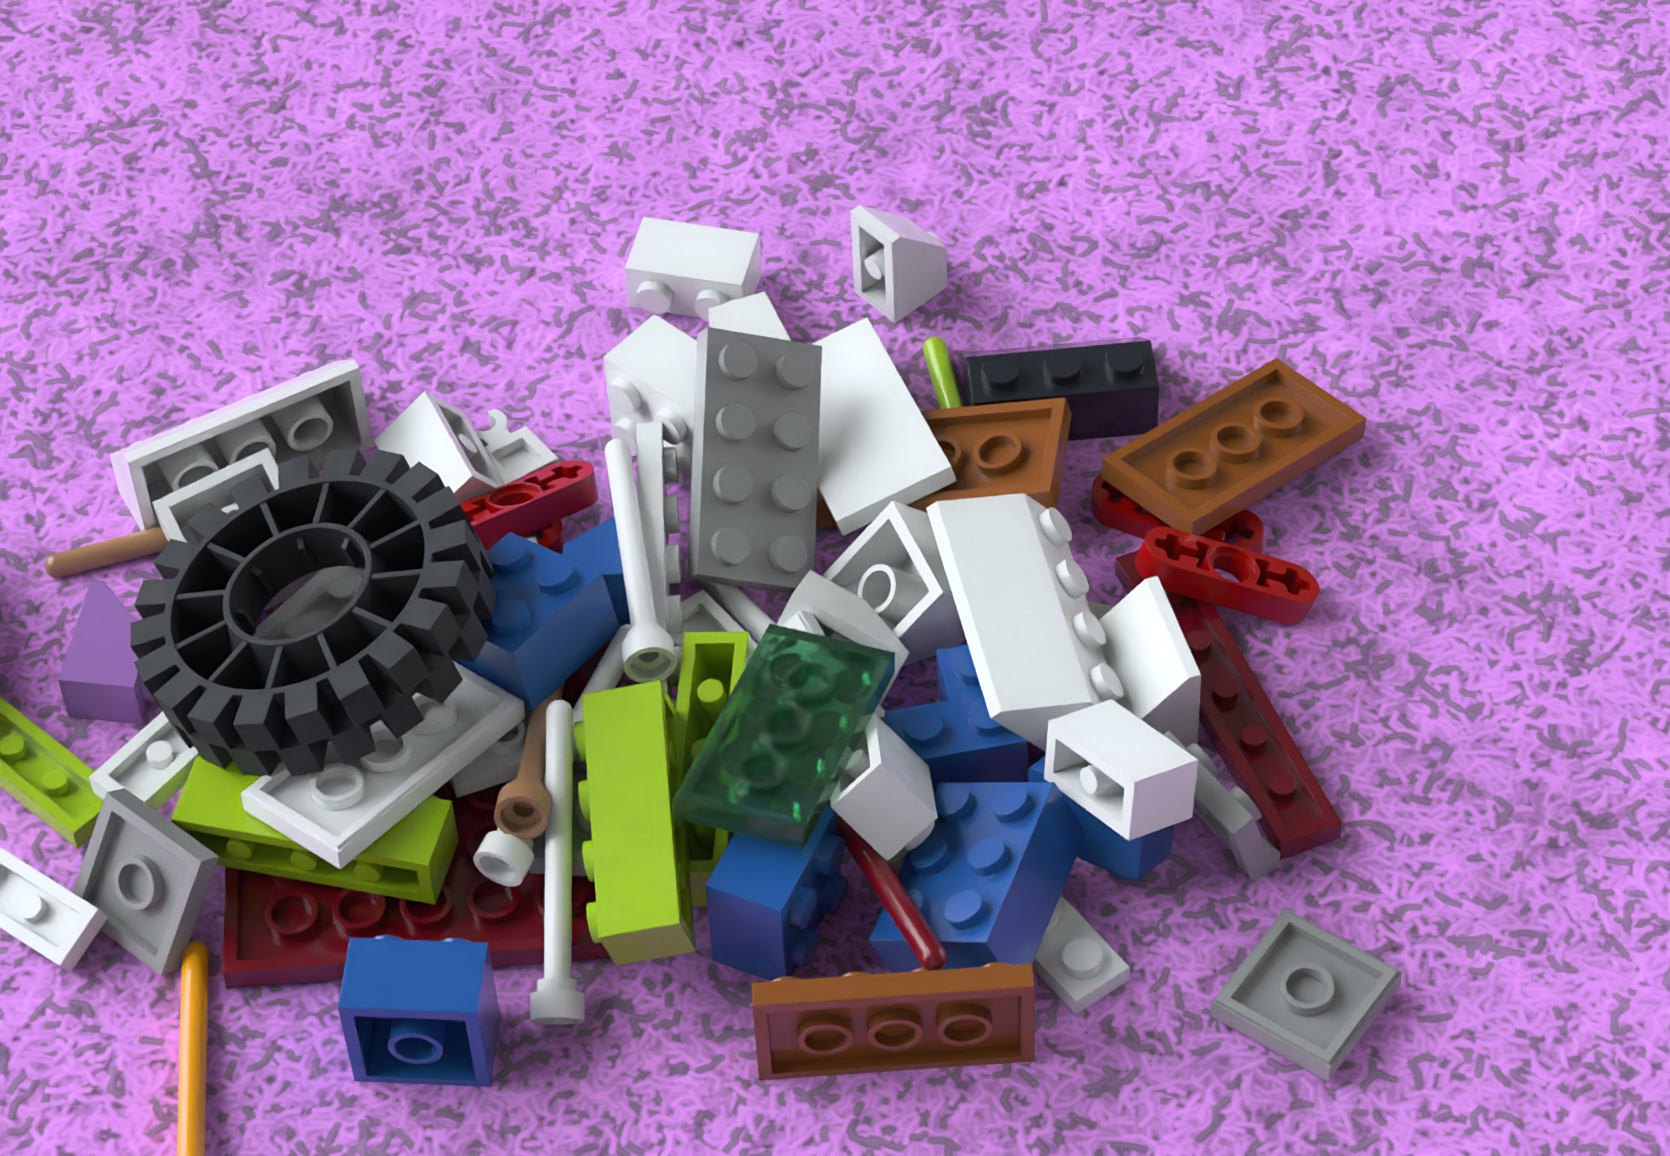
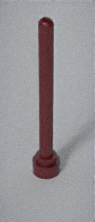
M813 748L801 753L794 759L788 770V781L796 794L831 805L825 758L830 750ZM838 815L839 837L845 839L846 848L921 965L929 971L942 969L947 962V952L889 862Z

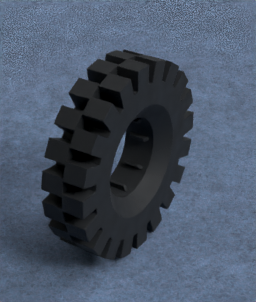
M358 448L329 450L320 475L309 455L298 457L278 464L279 489L269 493L258 473L229 488L239 508L238 511L229 516L209 502L188 520L186 524L199 545L170 539L153 562L163 579L143 580L134 604L142 619L131 623L130 647L139 659L134 664L143 683L189 749L194 746L202 759L224 770L234 760L243 775L271 776L280 759L292 777L321 772L324 770L328 742H332L345 764L376 752L370 725L381 720L398 739L425 720L412 699L416 692L442 704L463 681L452 660L476 662L488 637L480 620L494 618L497 593L489 579L494 578L495 574L486 549L450 486L445 487L439 474L421 462H417L410 468L404 455L378 449L367 464ZM350 566L356 569H364L362 572V583L353 599L340 613L324 625L308 633L287 639L267 640L262 637H253L256 633V623L265 607L281 590L295 580L317 570L330 567Z

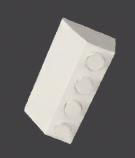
M354 359L332 362L111 453L110 458L119 493L141 531L161 526L152 502L267 447L277 466L279 463L309 455L317 470L323 468L329 450L358 448L360 452L374 447L360 368Z
M1025 493L936 501L927 507L928 516L990 718L1046 752L1049 720L1111 699L1121 705L1119 699L1123 697V687L1116 673L1107 663L1102 645L1106 643V636L1101 624L1090 612L1085 593L1089 591V584L1082 569L1073 560L1068 542L1072 540V532L1062 514L1053 507L1047 509Z

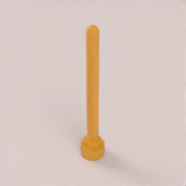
M200 941L189 942L183 951L181 963L177 1156H205L209 951L207 946Z

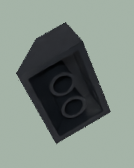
M1144 337L960 353L967 407L1066 398L1072 413L1068 441L1142 435L1158 426L1159 382L1151 340Z

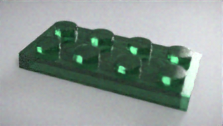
M769 624L673 798L674 818L804 850L895 673V652Z

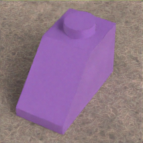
M91 580L58 679L68 717L143 725L150 702L156 701L143 683L134 664L139 659L130 647L131 623L136 620L107 584L100 580Z

